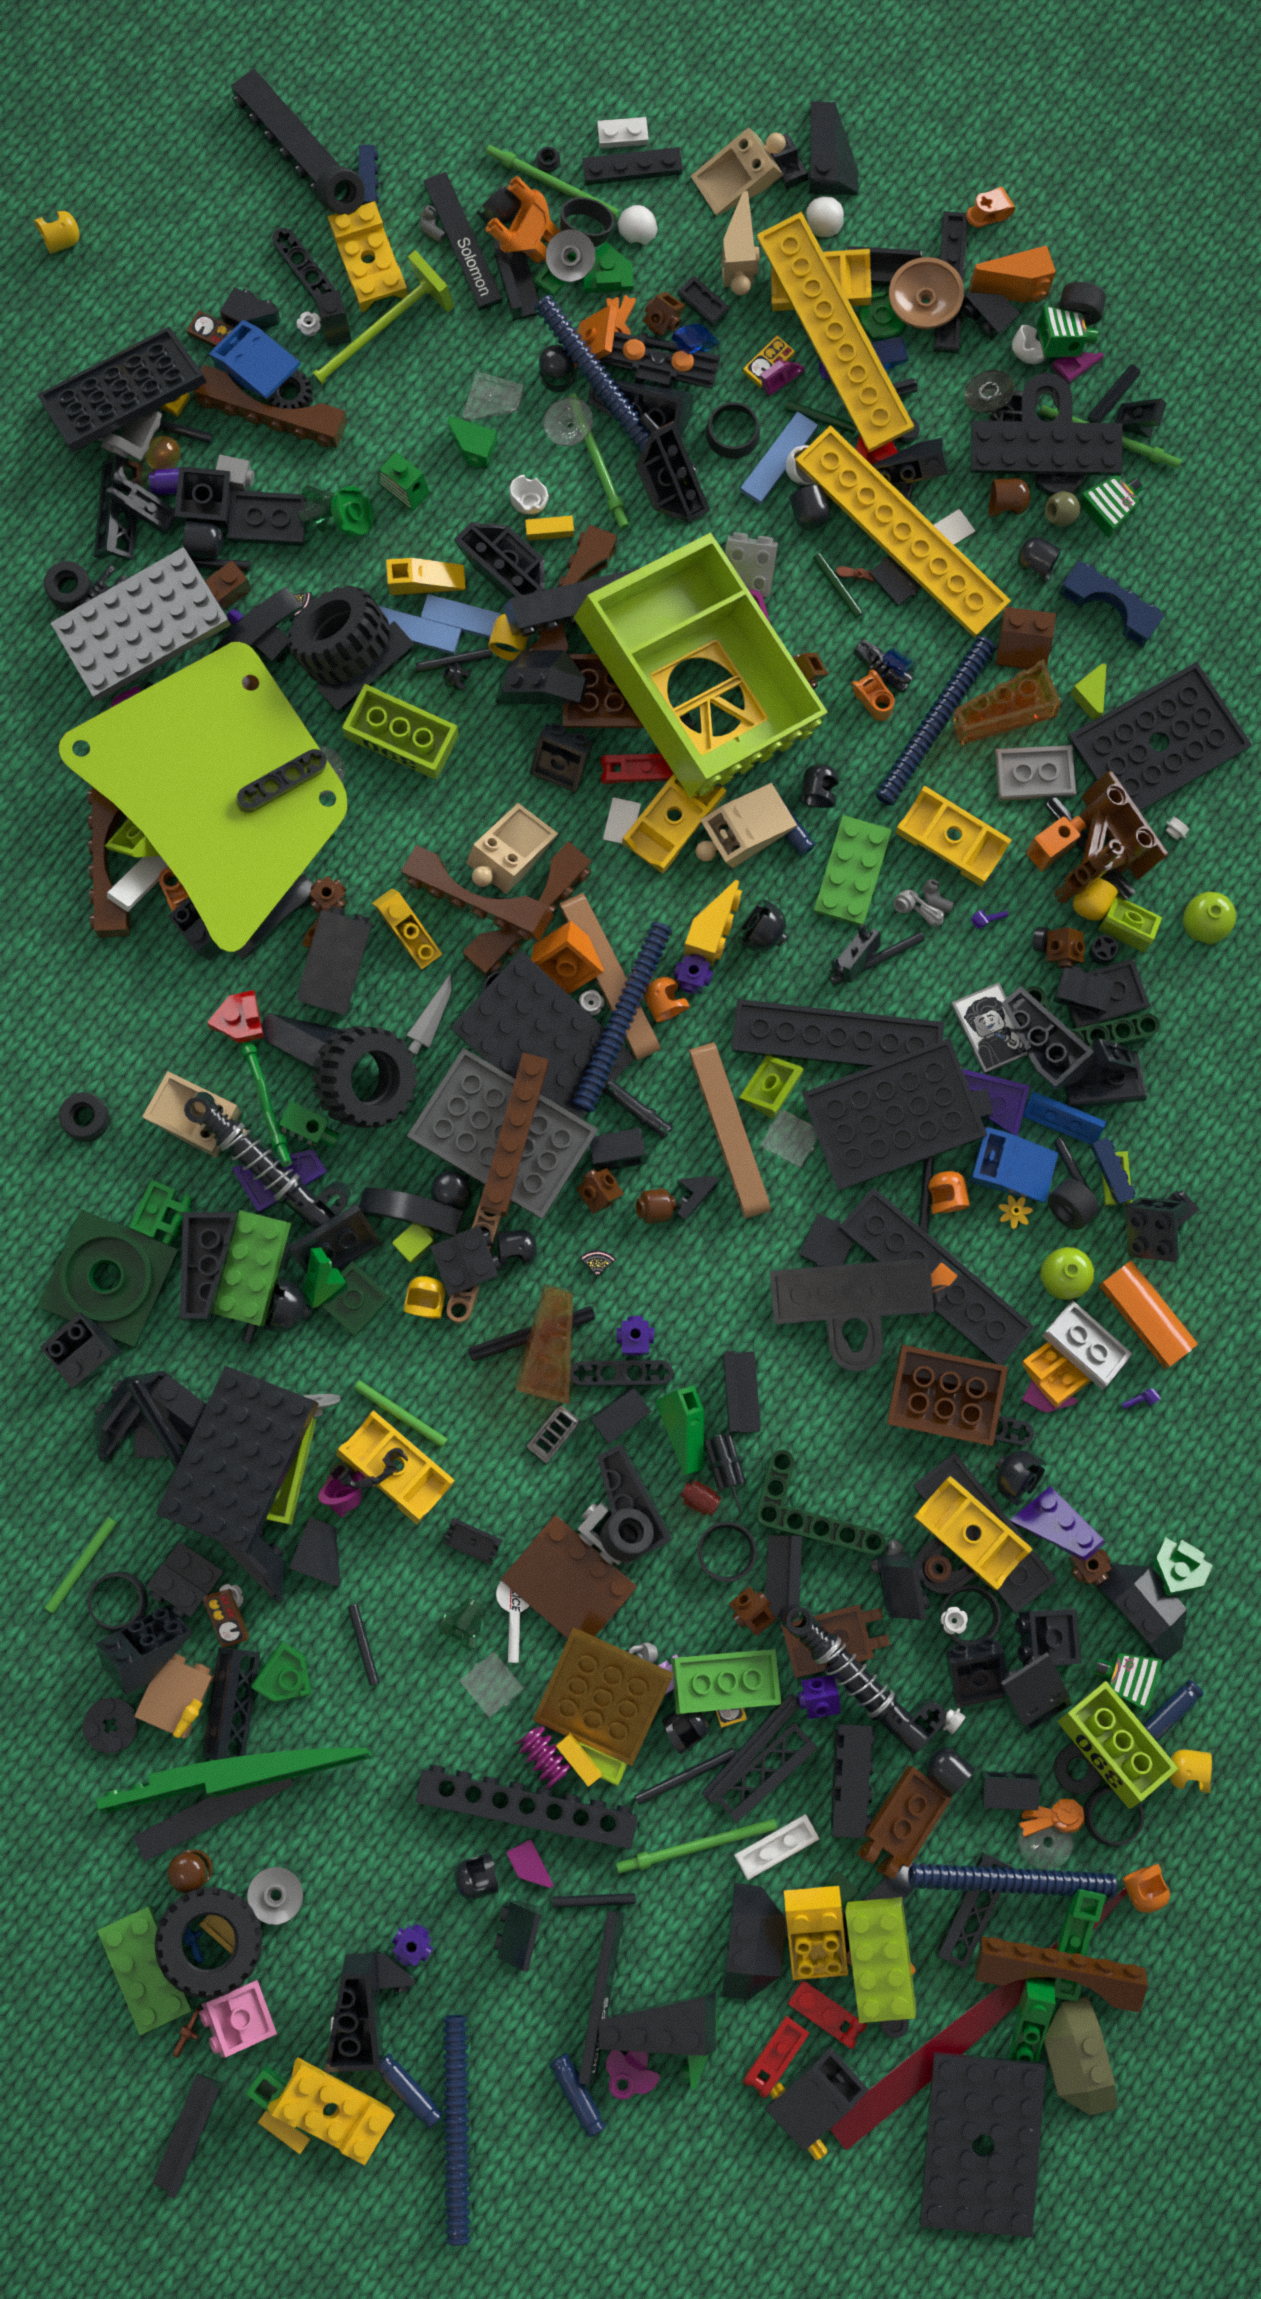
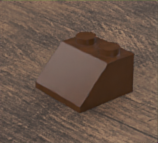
M1005 607L1000 622L995 665L1046 672L1053 640L1056 613Z

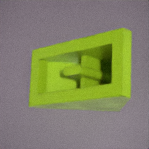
M1101 664L1078 682L1070 694L1093 721L1103 714L1107 664Z

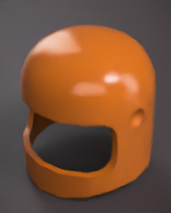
M660 977L653 980L646 987V994H643L644 1000L656 1022L666 1021L690 1008L686 999L676 1000L674 992L679 985L671 977Z
M946 1171L938 1173L930 1179L928 1188L933 1198L932 1214L959 1211L970 1206L966 1181L960 1173Z
M1159 1864L1137 1870L1122 1879L1131 1903L1136 1910L1142 1913L1156 1912L1165 1907L1170 1900V1890L1163 1880Z

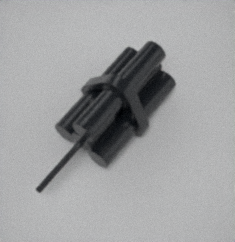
M732 1434L719 1435L704 1441L710 1462L708 1468L709 1471L712 1470L718 1491L731 1487L739 1514L742 1513L734 1486L745 1483L746 1480L740 1464L742 1458L737 1454Z

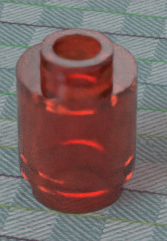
M694 1480L693 1484L687 1482L680 1497L684 1498L682 1504L704 1516L705 1514L712 1516L722 1498L716 1495L717 1491Z

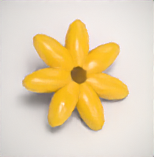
M1011 1195L1008 1196V1205L1000 1204L998 1206L999 1209L1006 1212L1000 1218V1221L1010 1220L1012 1229L1016 1228L1018 1220L1027 1225L1028 1220L1024 1215L1031 1213L1033 1209L1023 1207L1025 1198L1021 1197L1016 1203Z

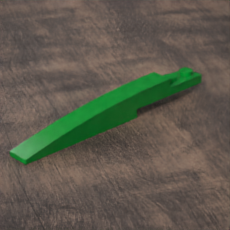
M323 1748L262 1753L197 1763L148 1774L149 1786L147 1783H140L131 1786L129 1791H108L104 1793L105 1797L96 1799L97 1808L104 1814L204 1789H206V1793L209 1796L216 1798L371 1759L373 1756L368 1748Z

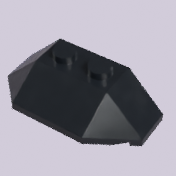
M671 421L650 434L635 463V467L652 508L655 511L689 523L709 512L710 508L674 421Z
M471 522L454 538V542L472 567L508 600L545 590L544 558L508 525Z
M522 650L502 675L495 702L497 704H582L588 680L565 650Z
M157 1371L128 1376L123 1381L118 1380L111 1389L113 1395L107 1403L102 1402L94 1413L96 1418L93 1420L98 1459L108 1464L133 1430L141 1413V1410L127 1389L126 1383L138 1377L149 1395H151L166 1374L171 1377L170 1374L165 1371Z
M262 1529L250 1554L219 1542L277 1603L281 1604L285 1600L286 1561L281 1557L284 1552L274 1542L269 1545L262 1538L265 1535Z
M1109 1564L1112 1569L1106 1572L1108 1578L1095 1587L1156 1659L1163 1660L1161 1664L1163 1665L1183 1648L1187 1608L1176 1595H1166L1163 1587L1165 1584L1152 1567Z
M734 1883L722 1997L750 2000L781 1976L787 1921L762 1886Z

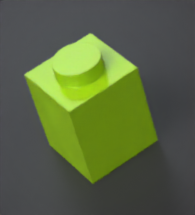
M412 1224L392 1244L413 1265L431 1248L430 1246L435 1244L432 1239L435 1234L427 1227Z

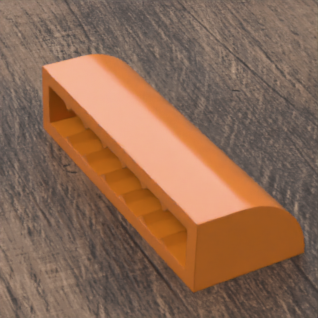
M1132 1260L1098 1285L1164 1369L1172 1366L1198 1345L1197 1341Z

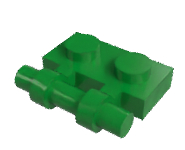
M151 1179L129 1228L155 1239L158 1231L161 1230L165 1232L162 1243L171 1246L175 1237L178 1238L181 1232L179 1228L183 1221V1212H190L191 1208L189 1206L193 1198L184 1194L180 1203L173 1200L177 1192L175 1189ZM170 1208L176 1212L170 1224H167L163 1220Z

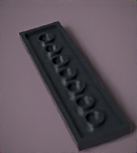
M737 999L731 1052L873 1067L942 1041L944 1022Z
M874 1187L838 1227L877 1262L930 1258L932 1270L943 1257L959 1270L962 1276L937 1304L934 1312L994 1364L1002 1365L1034 1328L1029 1321Z

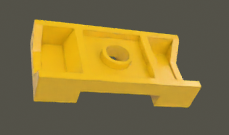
M375 201L361 205L354 213L349 215L333 214L328 216L333 237L361 312L366 311L374 301L392 295L405 298L408 295L407 287L400 268L397 266ZM366 255H372L375 257V260L372 263L366 264L362 261V258Z
M870 249L823 252L850 305H872ZM771 266L772 311L794 310Z
M673 774L623 836L622 844L664 874L679 855L681 848L701 825V819L712 813L726 795V789L714 785V789L702 797L697 794L690 798L675 774ZM670 810H678L682 817L678 821H671L668 819L667 813Z
M926 786L922 788L916 801L895 831L897 835L913 845H921L960 869V874L983 887L1012 839ZM956 829L960 832L961 838L957 841H952L948 838L947 831Z
M373 1410L355 1434L338 1448L336 1455L355 1472L360 1471L366 1478L371 1476L376 1478L383 1473L386 1467L382 1459L387 1452L393 1448L402 1449L407 1455L408 1461L403 1457H398L395 1460H399L403 1464V1470L397 1473L394 1472L383 1482L376 1484V1486L398 1504L397 1508L418 1525L451 1488L455 1480Z
M951 1476L946 1478L912 1517L974 1570V1573L994 1591L1000 1588L1006 1577L1018 1563L1032 1551L1028 1544ZM970 1525H975L980 1530V1537L976 1541H971L966 1536V1529Z
M298 2057L294 2062L292 2078L281 2096L270 2102L267 2107L271 2116L294 2128L297 2126L340 2149L342 2154L363 2165L367 2163L395 2116L387 2105ZM327 2104H337L334 2114L330 2116L323 2114V2109Z

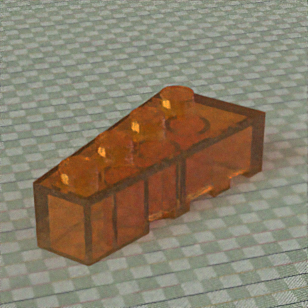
M1044 659L1037 662L1034 667L1027 671L1023 670L1016 674V677L1006 683L998 684L990 692L983 693L955 709L952 724L961 745L1057 717L1061 702Z
M548 1284L543 1285L515 1384L516 1389L520 1392L566 1404L570 1403L569 1384L573 1294L570 1290Z

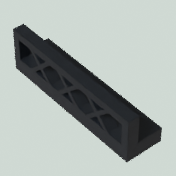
M118 455L105 460L102 466L94 557L104 559L113 555L130 561L133 559L137 516L123 508L122 505L116 504L107 498L105 492L109 487L122 492L113 484L112 479L116 475L127 479L123 473L124 466L133 469V479L130 482L140 486L142 464ZM122 512L128 520V527L125 529L119 521V514ZM119 536L122 537L126 544V551L116 548Z
M218 1647L202 1758L220 1760L246 1755L255 1693L251 1685L257 1677L260 1652ZM241 1657H251L249 1669L243 1673L240 1668ZM243 1683L246 1692L245 1696L239 1701L236 1691ZM239 1711L242 1716L241 1724L235 1728L232 1724V1718ZM233 1739L238 1744L236 1756L227 1755L229 1743Z
M794 1722L744 1768L717 1801L737 1823L815 1752L818 1747ZM793 1731L805 1742L797 1750H785L786 1737ZM782 1742V1749H774ZM770 1752L782 1753L781 1765L776 1769L765 1768V1759ZM785 1753H793L785 1760ZM762 1760V1768H755ZM749 1771H761V1783L757 1787H745V1775ZM765 1771L772 1772L767 1778H765ZM742 1779L741 1786H734L738 1781ZM730 1789L741 1790V1801L731 1809L722 1796ZM745 1790H752V1791L744 1798V1792H745Z
M981 1852L975 1865L976 1868L983 1866L984 1869L986 1867L992 1868L993 1864L1001 1868H1008L1009 1870L1013 1868L984 1852ZM968 1889L963 1891L935 1954L966 1969L1001 1891L999 1893L988 1892L990 1896L988 1905L978 1909L975 1902L980 1892L977 1890L971 1892ZM985 1911L982 1918H980L979 1912ZM975 1914L978 1927L976 1931L965 1934L964 1925L968 1917ZM973 1936L969 1944L967 1938ZM964 1940L967 1949L962 1960L951 1955L957 1941Z
M200 2073L196 2074L152 2183L168 2190L167 2196L173 2199L180 2193L224 2084Z

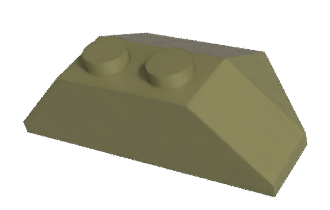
M1087 1995L1079 1997L1078 2002L1072 2000L1060 2002L1044 2039L1057 2095L1089 2115L1117 2109L1115 2082L1101 2028Z

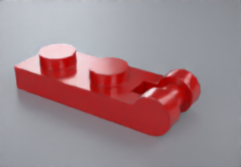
M662 754L605 755L600 757V765L603 767V773L601 774L602 784L669 781L673 776V771ZM621 765V772H613L614 766Z
M803 1979L787 2002L791 2007L851 2049L857 2043L855 2039L860 2031L864 2032L867 2027L866 2023H859V2018ZM844 2020L851 2024L846 2033L839 2029Z
M785 2015L752 2067L745 2074L742 2082L748 2087L752 2085L758 2090L760 2096L766 2098L809 2035V2032ZM761 2070L769 2074L766 2081L758 2076Z

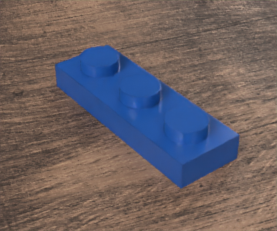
M1034 1091L1023 1112V1117L1090 1145L1098 1141L1106 1121Z

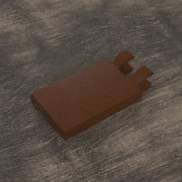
M859 1604L813 1616L816 1622L818 1621L826 1631L835 1633L841 1638L839 1647L846 1643L845 1649L851 1655L856 1654L855 1659L858 1662L874 1658L873 1649L890 1645L888 1634L869 1639L865 1625L867 1622L883 1619L881 1608L862 1612ZM803 1619L791 1623L793 1626H798ZM781 1624L795 1678L824 1671L826 1663L816 1664L811 1658L809 1648H806L799 1639Z
M908 1765L864 1835L870 1840L859 1849L857 1855L864 1861H869L873 1864L883 1849L889 1854V1857L879 1864L877 1871L884 1877L888 1876L893 1880L901 1865L909 1868L952 1797H947L926 1776L913 1766Z

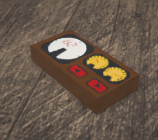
M198 310L187 329V334L215 348L234 327Z
M231 1589L206 1595L203 1601L222 1647L247 1641L249 1634Z

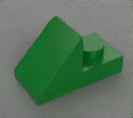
M311 1248L304 1293L311 1306L318 1307L345 1284V1280L337 1268H332L331 1260L327 1258L322 1248Z

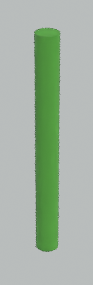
M359 1380L355 1385L354 1390L441 1448L448 1441L446 1437Z
M110 1517L106 1519L45 1606L48 1611L52 1613L56 1611L115 1527L116 1521Z

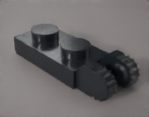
M114 476L112 479L113 484L123 492L129 493L126 496L117 491V489L109 487L105 492L107 498L116 504L122 505L123 508L165 535L175 520V509L138 484H133L122 476Z

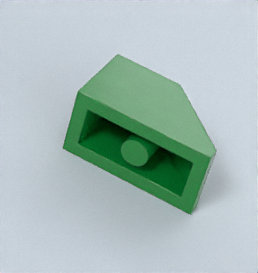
M449 416V432L464 461H467L473 467L479 468L482 466L488 468L498 442L497 431Z

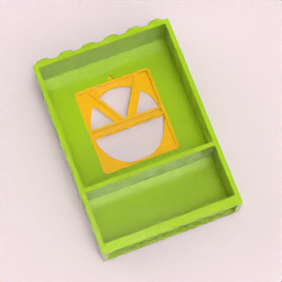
M711 533L587 595L573 617L690 798L697 794L701 797L708 794L717 783H720L721 786L728 783L737 772L741 774L748 772L754 767L753 764L755 762H766L774 756L773 752L780 750V752L786 751L794 745L793 741L797 739L800 741L806 740L813 734V730L822 725L821 719L828 713ZM691 658L711 660L724 667L733 676L674 709L669 702L667 692L668 679L674 667L682 661ZM739 686L744 699V710L739 709L719 696ZM710 703L739 719V726L727 735L714 737L712 735ZM700 707L701 719L700 734L688 728L680 719L681 716Z

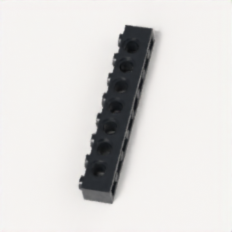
M430 1764L429 1769H422L416 1803L628 1849L632 1847L638 1814L633 1813L632 1807L617 1805V1809L606 1807L607 1802L590 1799V1804L579 1801L580 1796L564 1793L563 1798L552 1796V1790L537 1787L536 1792L525 1790V1784L510 1781L509 1786L498 1784V1778L483 1776L482 1780L473 1779V1773L456 1770V1775L445 1773L446 1767ZM444 1780H449L454 1784L455 1790L450 1796H445L440 1792V1783ZM471 1786H476L481 1790V1799L476 1802L470 1801L466 1796V1791ZM504 1792L508 1796V1804L505 1807H497L494 1804L493 1796L495 1793ZM524 1798H531L535 1802L534 1811L524 1813L520 1809V1801ZM555 1803L562 1808V1815L559 1818L552 1819L547 1815L546 1809L550 1804ZM579 1809H583L589 1814L588 1822L583 1825L577 1824L573 1819V1814ZM611 1815L615 1818L616 1825L612 1830L607 1831L600 1826V1820L603 1816Z

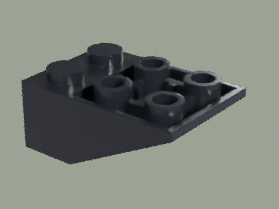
M166 1605L140 1620L132 1622L123 1629L106 1636L104 1639L96 1642L95 1645L104 1670L127 1695L150 1683L193 1633L179 1616Z
M1048 1652L1042 1656L1036 1655L1027 1662V1666L1019 1671L1015 1669L1009 1672L1004 1677V1681L1001 1682L1007 1708L1026 1735L1071 1706L1070 1696Z
M821 2047L769 2103L765 2110L801 2150L805 2151L844 2117L869 2089L831 2047Z

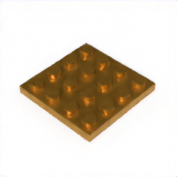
M573 1627L533 1721L566 1736L571 1733L577 1741L632 1766L674 1673Z

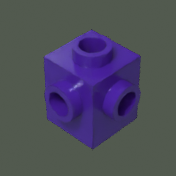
M691 954V957L685 955L683 963L678 961L674 972V977H678V987L690 994H701L704 986L709 987L713 974L712 971H709L710 962H706V959L700 955ZM689 970L696 971L698 973L692 975L690 974Z
M629 1316L627 1321H622V1328H617V1344H622V1356L649 1355V1344H654V1328H649V1321H643L642 1316ZM636 1332L640 1337L634 1339L631 1337V1334Z
M833 1675L801 1681L803 1692L798 1693L800 1708H806L808 1719L841 1713L839 1694Z
M417 1923L414 1926L409 1924L405 1930L400 1928L392 1941L396 1945L393 1950L397 1954L395 1959L410 1967L411 1963L417 1966L420 1960L425 1963L433 1950V1947L429 1945L432 1937L428 1935L430 1932ZM408 1942L416 1943L417 1949L414 1952L407 1949L406 1945Z

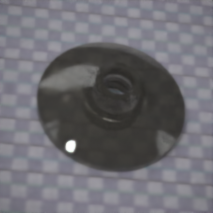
M988 370L979 373L966 386L965 400L967 405L974 411L981 413H990L1003 408L1013 397V380L1007 373L1000 370Z

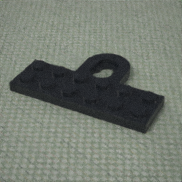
M1042 373L1031 378L1022 391L1021 422H971L970 473L1121 476L1122 423L1072 422V392L1069 385L1058 375ZM1042 394H1049L1053 398V404L1058 411V416L1053 421H1042L1035 414V406L1038 404L1039 397Z
M930 1258L770 1271L774 1324L827 1320L832 1357L841 1367L847 1370H866L872 1367L880 1358L884 1346L881 1316L934 1312ZM852 1318L861 1319L868 1328V1336L864 1341V1348L860 1352H853L843 1337V1326L847 1320Z
M956 1452L912 1485L926 1502L946 1478L951 1476L1028 1544ZM975 1525L968 1526L966 1529L967 1538L971 1541L978 1540L980 1537L979 1528ZM934 1537L922 1547L916 1558L918 1566L922 1568L925 1583L922 1584L935 1593H951L966 1584L976 1574L965 1563L960 1570L952 1571L950 1577L944 1582L936 1583L929 1580L924 1571L926 1561L932 1556L941 1555L942 1550L946 1547L937 1537ZM1032 1549L1006 1577L996 1592L1011 1611L1016 1614L1055 1583L1057 1579ZM934 1565V1566H933V1571H934V1573H935V1574H940V1573L936 1570V1566Z

